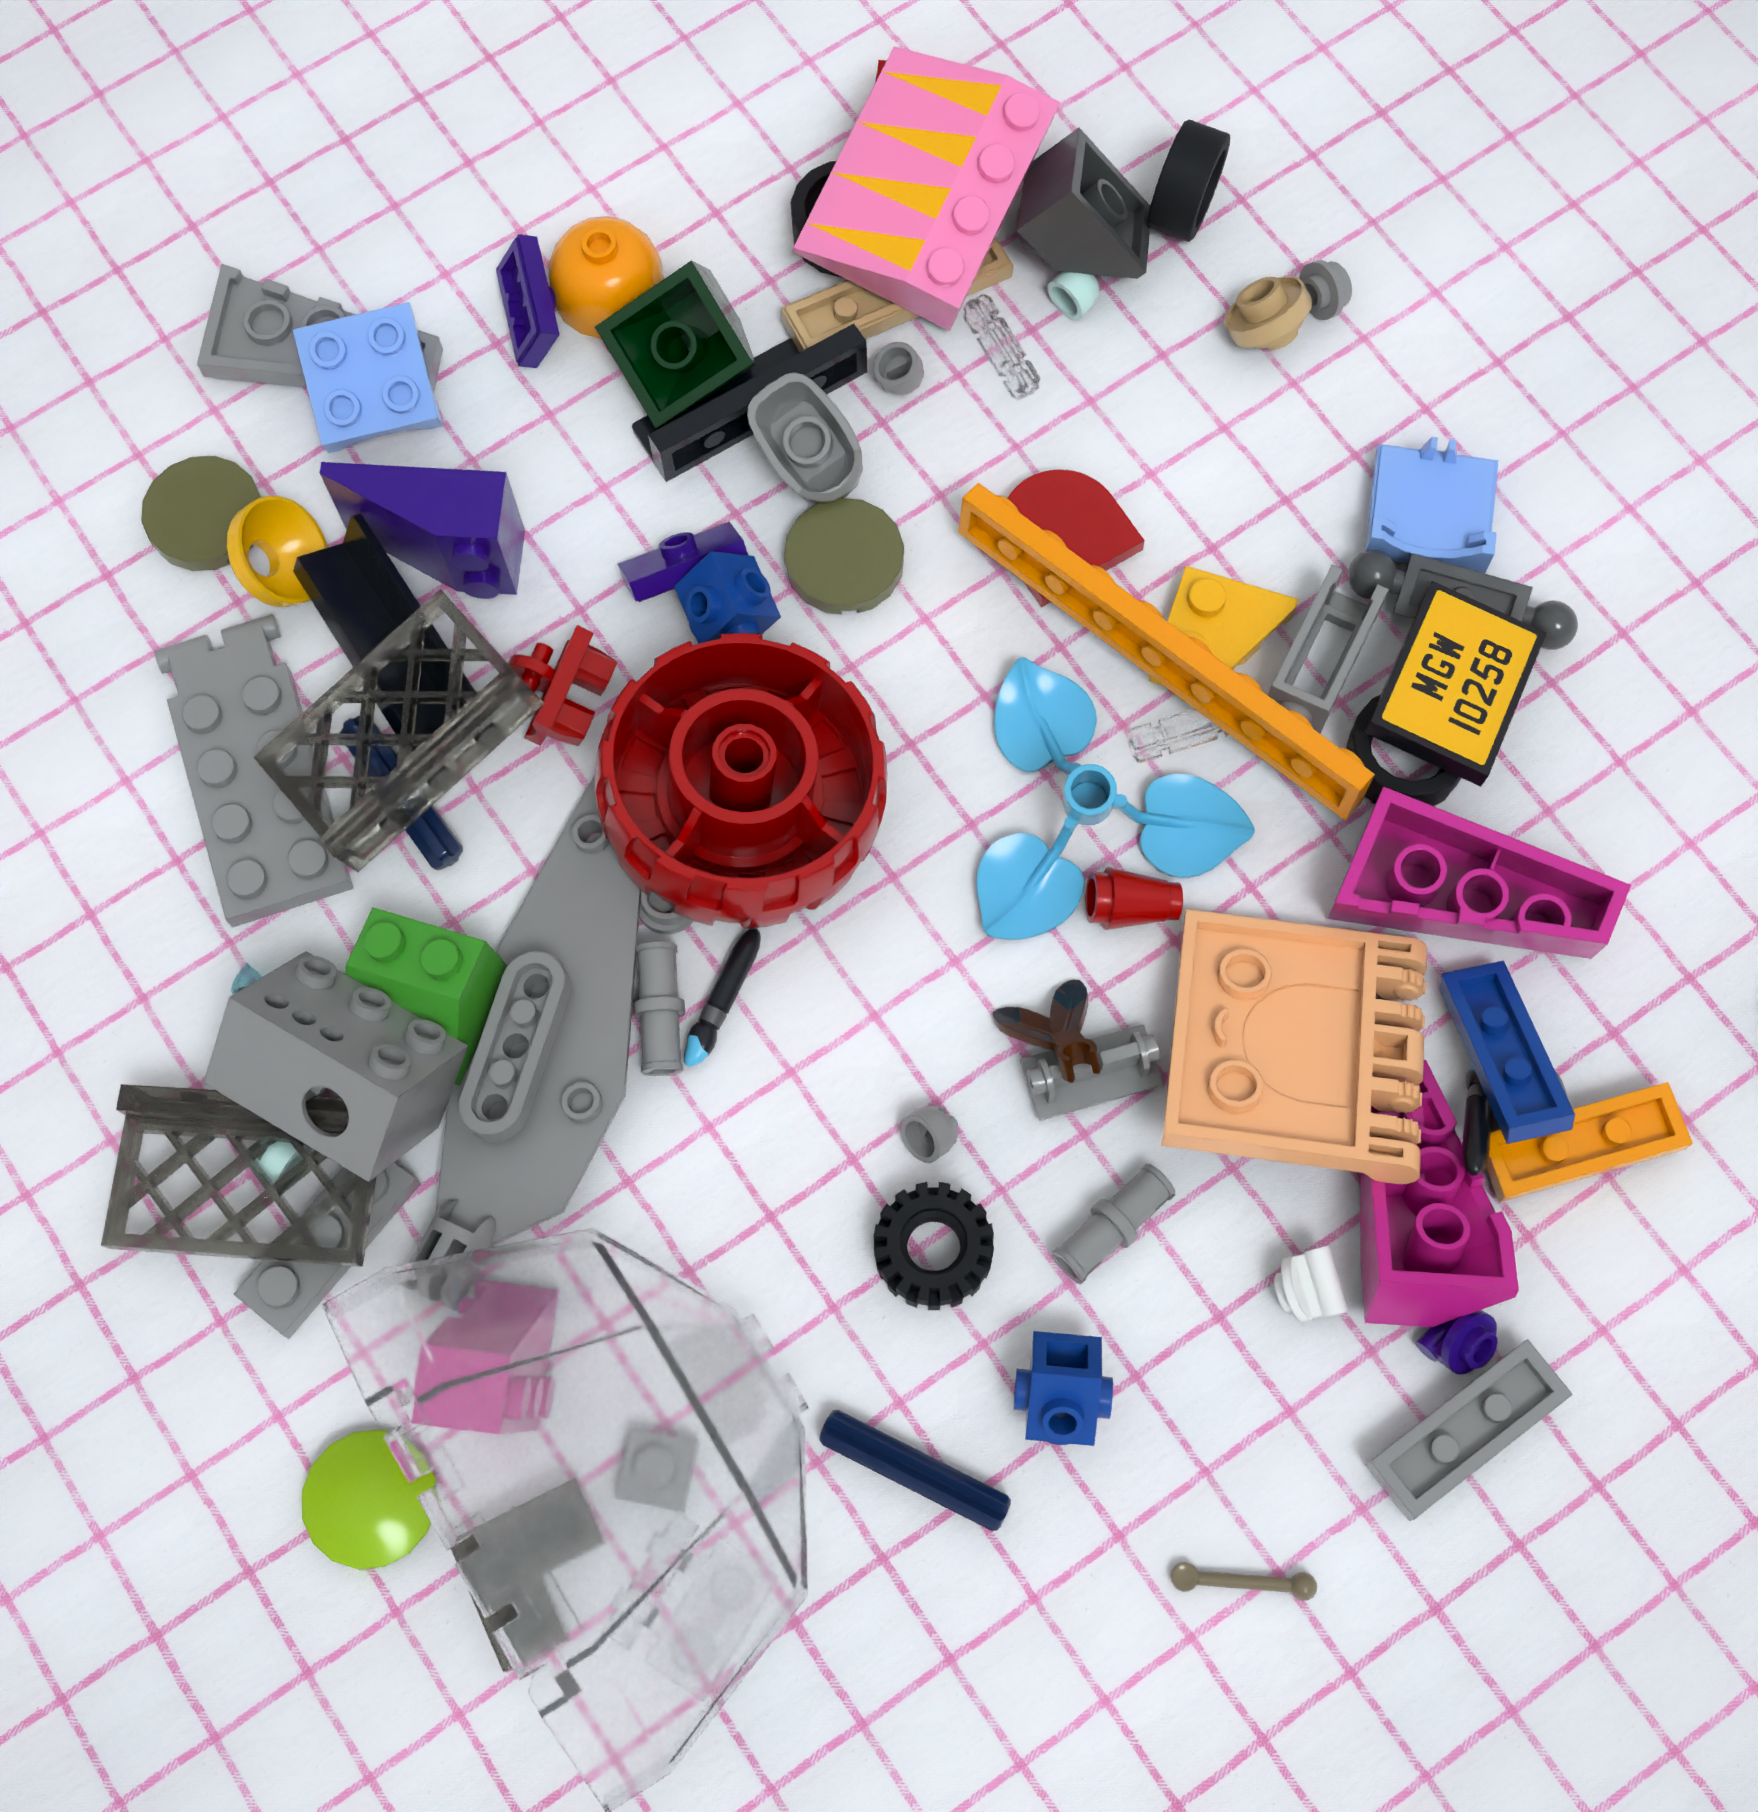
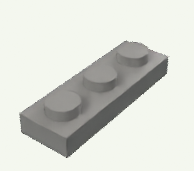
M396 1162L370 1182L342 1167L233 1295L281 1335L290 1339L421 1184Z
M1527 1339L1365 1465L1406 1518L1412 1521L1573 1394Z

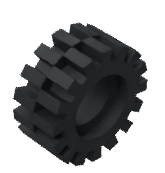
M927 1182L916 1184V1190L907 1193L905 1189L895 1195V1202L891 1206L885 1205L880 1213L881 1219L879 1224L875 1225L873 1235L874 1257L880 1278L885 1280L888 1290L895 1297L899 1294L906 1299V1304L917 1308L918 1304L928 1306V1310H940L942 1305L950 1304L951 1308L962 1304L963 1298L969 1294L973 1296L980 1289L984 1278L987 1279L991 1268L994 1252V1232L992 1223L989 1224L986 1219L987 1212L981 1203L976 1206L971 1201V1194L961 1188L959 1193L950 1190L951 1184L939 1182V1187H928ZM928 1222H939L949 1226L956 1233L960 1243V1251L956 1260L949 1267L938 1271L925 1270L916 1265L909 1256L907 1249L908 1239L912 1232L918 1226Z

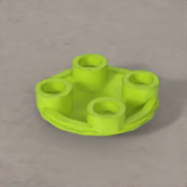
M384 1430L353 1432L330 1444L311 1465L302 1489V1520L312 1543L331 1561L361 1571L386 1567L410 1554L428 1533L431 1523L437 1518L440 1510V1497L437 1493L436 1478L425 1454L407 1438Z

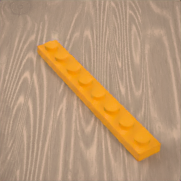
M977 483L962 497L959 534L1346 821L1359 807L1375 774L1364 766L1356 754L1346 748L1337 747L1313 729L1310 722L1303 715L1293 710H1287L1262 691L1254 679L1246 674L1235 672L1220 661L1201 640L1186 636L1167 622L1152 604L1137 600L1118 586L1103 568L1090 565L1069 550L1058 535L1049 530H1042L1019 513L1017 507L1006 497L993 494L980 483Z

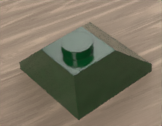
M692 260L595 326V329L656 429L665 426L756 365L740 318L711 270Z

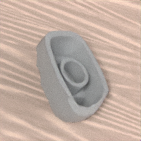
M799 373L785 374L768 384L752 398L748 405L747 416L753 434L776 473L797 494L815 504L833 503L847 497L857 487L863 471L862 451L856 435L844 415L814 381Z

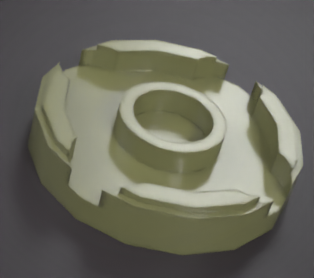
M217 456L190 457L170 465L152 481L142 501L141 522L152 546L170 564L190 571L216 570L230 564L227 552V532L232 519L238 511L250 502L261 498V495L253 478L237 463Z
M841 498L833 503H818L797 518L786 537L784 562L791 587L805 603L825 613L842 614V611L856 609L857 613L875 608L893 593L902 578L904 544L898 526L883 509L864 500Z

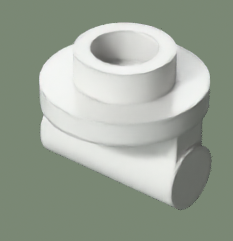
M1330 1245L1305 1251L1304 1254H1294L1283 1258L1281 1272L1275 1275L1274 1284L1277 1298L1284 1311L1293 1312L1296 1318L1303 1323L1315 1320L1318 1317L1323 1316V1318L1349 1311Z

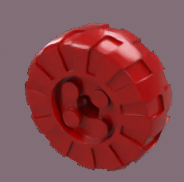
M721 634L720 639L692 645L691 641L656 657L654 659V666L637 682L630 679L612 706L596 757L594 789L598 814L605 837L609 839L616 851L621 868L646 895L652 891L661 899L674 906L673 911L675 914L713 926L715 921L740 923L745 929L768 927L785 923L790 914L804 908L815 910L823 905L848 883L859 864L867 857L880 828L886 805L888 775L886 750L883 741L879 740L877 734L875 714L865 697L852 681L845 682L831 670L830 661L817 653L793 642L788 646L763 640L762 634Z

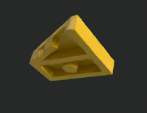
M1186 566L1167 622L1186 636L1201 640L1216 658L1231 669H1234L1236 666L1247 662L1260 649L1262 642L1282 623H1288L1293 618L1299 599ZM1149 676L1150 682L1162 685L1153 677Z

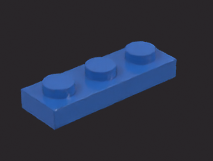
M1504 960L1441 974L1439 990L1506 1143L1510 1144L1572 1130L1575 1113Z

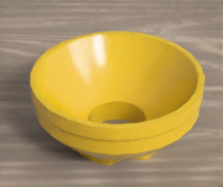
M269 495L250 502L236 513L227 532V552L235 576L253 597L274 607L295 606L311 600L293 570L297 557L328 548L320 527L303 507L293 500L282 496ZM252 544L261 548L269 559L270 571L267 577L257 573L249 561L248 552Z

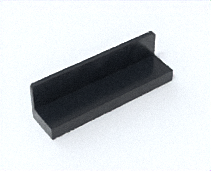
M853 323L802 352L798 351L793 340L790 338L754 357L756 365L665 426L656 429L647 415L633 423V433L667 482L754 435L748 421V405L755 395L783 375L789 373L803 374L814 381L827 395L867 373L866 339L856 325Z
M362 514L351 516L343 543L297 557L293 570L294 574L413 763L467 744L482 707L480 697Z

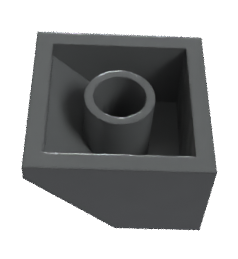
M1078 127L1032 162L1024 179L1016 230L1020 241L1029 253L1034 256L1040 255L1054 271L1138 279L1147 271L1150 235L1147 219L1150 205Z

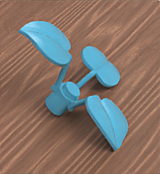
M1021 657L1011 667L998 695L994 721L997 744L1008 762L1021 771H1039L1053 760L1058 770L1069 775L1065 782L1063 793V807L1068 816L1050 850L1035 835L1015 833L1000 838L985 852L979 864L976 883L983 931L989 937L996 939L1022 940L1044 934L1064 923L1073 914L1080 902L1083 893L1084 877L1078 866L1059 856L1065 849L1078 824L1086 826L1099 824L1110 815L1112 809L1120 810L1135 823L1146 824L1140 837V847L1143 855L1159 872L1176 878H1192L1213 870L1235 850L1252 838L1255 832L1254 826L1245 811L1232 797L1200 777L1177 773L1155 779L1148 786L1145 793L1146 812H1141L1127 801L1125 795L1117 794L1115 779L1107 769L1095 764L1081 766L1079 763L1066 761L1064 756H1073L1081 753L1090 744L1094 736L1097 718L1093 702L1088 694L1069 678L1042 668L1027 658Z

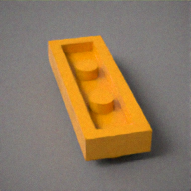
M1669 1082L1574 1108L1573 1128L1569 1131L1510 1144L1506 1143L1501 1129L1493 1131L1490 1137V1151L1486 1169L1498 1202L1501 1203L1683 1151L1691 1146L1693 1142Z

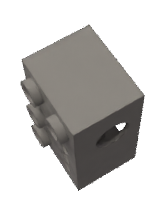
M305 951L229 997L203 1083L370 1182L439 1128L468 1045L447 1034L439 1024L422 1019L394 1003L384 992L367 987L339 971L329 960L314 956ZM326 1089L337 1093L344 1101L348 1110L349 1122L346 1130L340 1134H330L319 1129L307 1113L306 1101L316 1094L319 1095Z

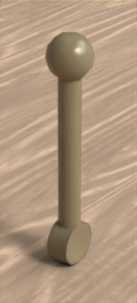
M1183 1562L1173 1568L1170 1576L1173 1586L1182 1592L1190 1591L1196 1585L1290 1592L1295 1598L1302 1601L1313 1598L1317 1592L1316 1580L1312 1575L1305 1572L1297 1573L1292 1578L1197 1571L1192 1564Z

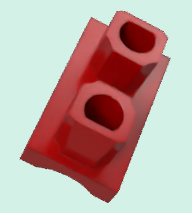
M577 625L570 640L566 641L554 669L547 665L553 649L544 643H536L531 657L525 655H513L510 657L506 666V672L510 677L519 682L513 694L514 700L529 705L535 691L544 692L524 739L540 746L547 736L575 746H579L584 740L594 718L595 711L567 699L566 696L570 686L573 683L601 696L617 665L616 660L589 645L594 634L593 632Z

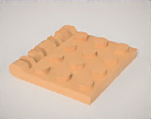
M1186 909L1182 930L1161 1146L1365 1173L1374 1181L1393 1184H1409L1417 1181L1420 1177L1421 1150L1417 1146L1418 1143H1421V1129H1419L1418 1122H1414L1412 1119H1405V1117L1397 1118V1116L1371 1113V1106L1378 1111H1396L1397 1113L1404 1112L1405 1114L1407 1112H1414L1418 1107H1422V1093L1420 1092L1419 1084L1423 1081L1424 1036L1419 1031L1425 1026V1015L1422 1013V1008L1416 1007L1417 1005L1402 1004V1002L1389 1000H1418L1419 997L1426 994V981L1423 978L1427 971L1426 944L1419 939ZM1376 994H1378L1383 999L1389 1000L1376 999Z

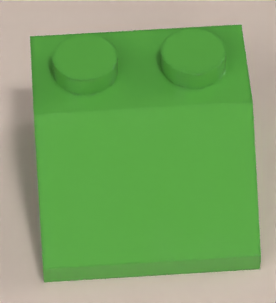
M372 907L346 963L345 974L367 987L384 992L394 1003L422 1019L439 1024L447 1034L468 1045L455 1081V1085L460 1086L480 1041L507 965L484 940Z

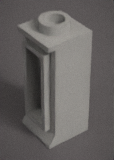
M1333 564L1268 694L1269 697L1287 710H1293L1303 715L1310 722L1313 729L1320 734L1389 589L1377 584L1368 605L1338 593L1336 588L1343 569ZM1327 620L1351 631L1352 634L1319 698L1294 687L1293 684L1324 621Z

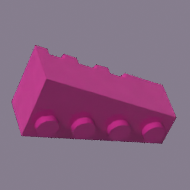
M1383 787L1327 919L1592 959L1608 945L1631 884Z

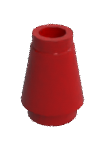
M1109 866L1105 868L1104 873L1091 872L1089 875L1085 895L1086 917L1089 923H1100L1104 930L1180 919L1183 908V890L1179 882H1168L1167 880Z

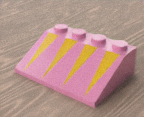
M894 46L792 252L950 331L1049 130L1060 102L1008 75Z

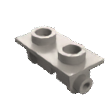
M1143 1024L1090 1039L1097 1046L1101 1071L1099 1074H1095L1092 1071V1066L1089 1064L1073 1066L1075 1075L1073 1083L1067 1082L1062 1078L1059 1062L1055 1057L1054 1050L1020 1059L1038 1120H1046L1164 1086L1156 1062L1160 1060V1051L1154 1035L1148 1036Z

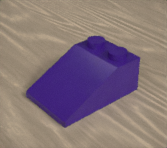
M321 462L319 473L346 530L350 517L362 514L386 553L455 591L465 592L472 597L481 599L494 598L498 594L517 595L525 528L506 472Z

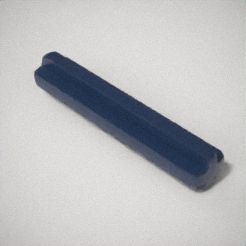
M366 714L349 718L343 723V729L339 733L341 740L427 862L435 870H442L447 866L455 864L463 852L462 845L374 721Z
M833 1410L821 1429L819 1440L823 1446L991 1531H997L1001 1527L1011 1506V1499L1008 1495L840 1410Z

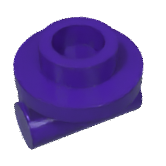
M1479 1310L1435 1327H1429L1415 1344L1430 1360L1434 1362L1439 1361L1456 1374H1467L1474 1369L1482 1368L1493 1357L1498 1343L1496 1321L1488 1313Z

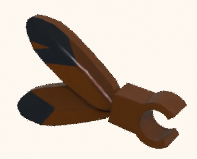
M1069 980L1055 991L1050 1009V1018L1021 1007H1004L993 1012L995 1025L1002 1033L1034 1046L1054 1050L1055 1057L1059 1062L1061 1076L1065 1081L1074 1082L1073 1066L1078 1064H1089L1092 1066L1093 1073H1100L1101 1067L1095 1042L1084 1038L1080 1033L1088 1009L1087 988L1080 980Z

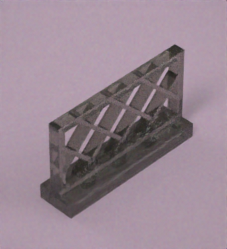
M440 589L253 758L319 834V840L331 855L351 869L359 872L545 703ZM446 613L455 623L452 649H423L425 630L442 614ZM466 638H468L477 649H465ZM390 661H408L405 691H377L379 671ZM422 661H451L448 691H419ZM464 661H489L499 672L481 691H461ZM344 703H361L358 734L330 733L332 714ZM375 703H404L400 734H372ZM417 704H446L444 724L433 734H414ZM460 704H465V705L459 710V705H460ZM297 745H314L311 776H288L278 762ZM329 745L356 746L353 777L325 776ZM371 746H399L397 766L385 777H367ZM413 746H419L412 752ZM299 788H309L308 798ZM324 788H352L349 810L330 825L321 815ZM366 788L371 789L367 794H365Z
M121 1084L116 1110L125 1115V1121L101 1246L117 1250L363 1267L377 1176L368 1182L353 1174L337 1188L320 1165L328 1157L316 1150L310 1152L303 1142L216 1090ZM313 1096L306 1101L307 1113L319 1129L330 1134H340L346 1130L349 1115L341 1097ZM143 1134L165 1135L177 1152L148 1174L138 1161ZM180 1136H191L194 1138L185 1144ZM216 1138L228 1139L239 1153V1156L213 1178H210L194 1156ZM242 1140H254L257 1142L247 1148ZM277 1141L291 1143L303 1160L273 1183L255 1159L260 1158L267 1148ZM186 1163L202 1184V1187L173 1209L157 1186ZM249 1167L266 1190L240 1212L236 1213L220 1190ZM312 1171L329 1195L300 1218L283 1194ZM136 1176L140 1182L134 1186ZM354 1193L353 1204L351 1206L346 1199ZM149 1194L165 1217L143 1235L125 1234L129 1209ZM212 1198L228 1221L207 1239H196L183 1220ZM275 1201L292 1226L270 1244L258 1243L246 1227V1224ZM337 1206L341 1208L350 1220L345 1249L322 1247L309 1230ZM174 1228L180 1237H167L165 1235ZM235 1233H238L244 1242L227 1240ZM299 1237H302V1239L308 1246H296L291 1244L294 1241H296Z

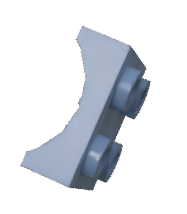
M410 302L292 329L321 445L328 453L337 452L358 442L386 434L409 430L434 429L443 426Z
M1431 437L1421 449L1378 444L1375 454L1365 551H1382L1389 555L1393 561L1408 563L1410 555L1413 553L1486 573L1495 554L1496 533L1492 532L1498 460L1457 455L1456 440L1451 439L1445 451L1436 450L1437 437Z

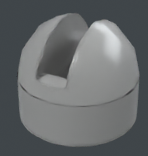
M904 342L890 343L883 347L874 359V375L887 391L898 395H905L913 392L920 386L924 377L923 363L920 356L909 344Z
M928 1105L921 1107L906 1116L901 1122L900 1132L906 1148L915 1158L925 1163L936 1161L949 1152L957 1142L958 1122L953 1116L947 1117L945 1108L941 1106Z

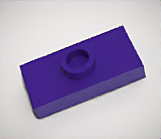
M518 234L497 266L496 273L516 362H518L520 367L538 368L560 335L554 312L555 294L552 288L548 286L537 236Z
M727 522L695 535L689 532L672 535L661 541L658 549L621 562L618 566L624 583L634 600L641 602L673 590L674 586L710 551L748 555L743 538L733 525Z

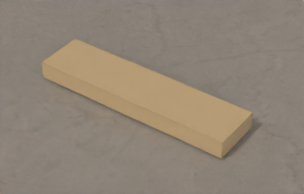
M997 237L967 296L1012 277L1014 265ZM849 280L780 308L781 321L799 352L853 323L863 337L868 339L919 317V315Z

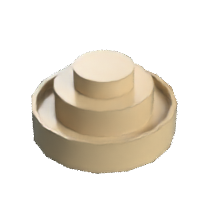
M1298 277L1261 278L1249 284L1239 293L1236 302L1232 304L1225 315L1224 325L1238 347L1277 350L1287 346L1297 337L1298 329L1312 308V298L1304 283Z

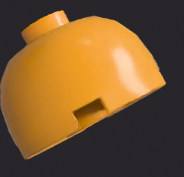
M609 216L588 218L573 225L556 243L549 260V283L555 294V305L560 317L567 325L580 334L596 338L601 337L595 326L664 279L661 258L648 235L626 220Z

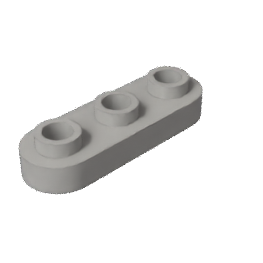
M541 951L526 952L513 959L506 967L459 1098V1114L463 1123L474 1135L487 1142L509 1140L516 1136L527 1123L570 997L571 982L569 976L560 962L548 953ZM540 983L549 984L547 992L542 997H530L531 990ZM520 1042L528 1043V1049L523 1056L510 1058V1051L514 1045ZM500 1102L507 1103V1110L502 1117L489 1119V1111L495 1104Z

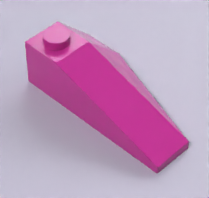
M1424 1060L1423 1081L1419 1084V1089L1422 1093V1107H1418L1414 1112H1407L1405 1114L1404 1112L1397 1113L1396 1111H1378L1371 1106V1113L1397 1116V1118L1405 1117V1119H1412V1121L1418 1122L1419 1129H1421V1143H1418L1417 1146L1421 1150L1420 1177L1417 1181L1409 1184L1374 1181L1365 1173H1360V1267L1365 1323L1435 1327L1515 1298L1519 1291L1512 1230L1503 1212H1495L1482 1186L1485 1179L1483 1172L1475 1176H1471L1466 1172L1462 1162V1143L1455 1131L1457 1121L1426 1060Z

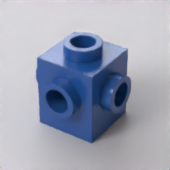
M710 551L674 586L689 621L691 632L696 637L698 644L720 639L721 634H763L781 618L770 593V585L762 575L754 556Z
M1033 1331L1030 1370L1017 1368L1013 1410L1026 1411L1025 1440L1045 1441L1055 1445L1078 1444L1094 1446L1097 1418L1110 1419L1113 1398V1377L1102 1376V1337Z

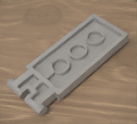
M273 614L222 629L221 635L225 646L223 648L213 650L209 637L203 635L154 650L161 673L164 674L172 671L178 696L167 699L224 916L232 928L354 889L292 672L286 662L276 665L270 640L280 638L281 635Z

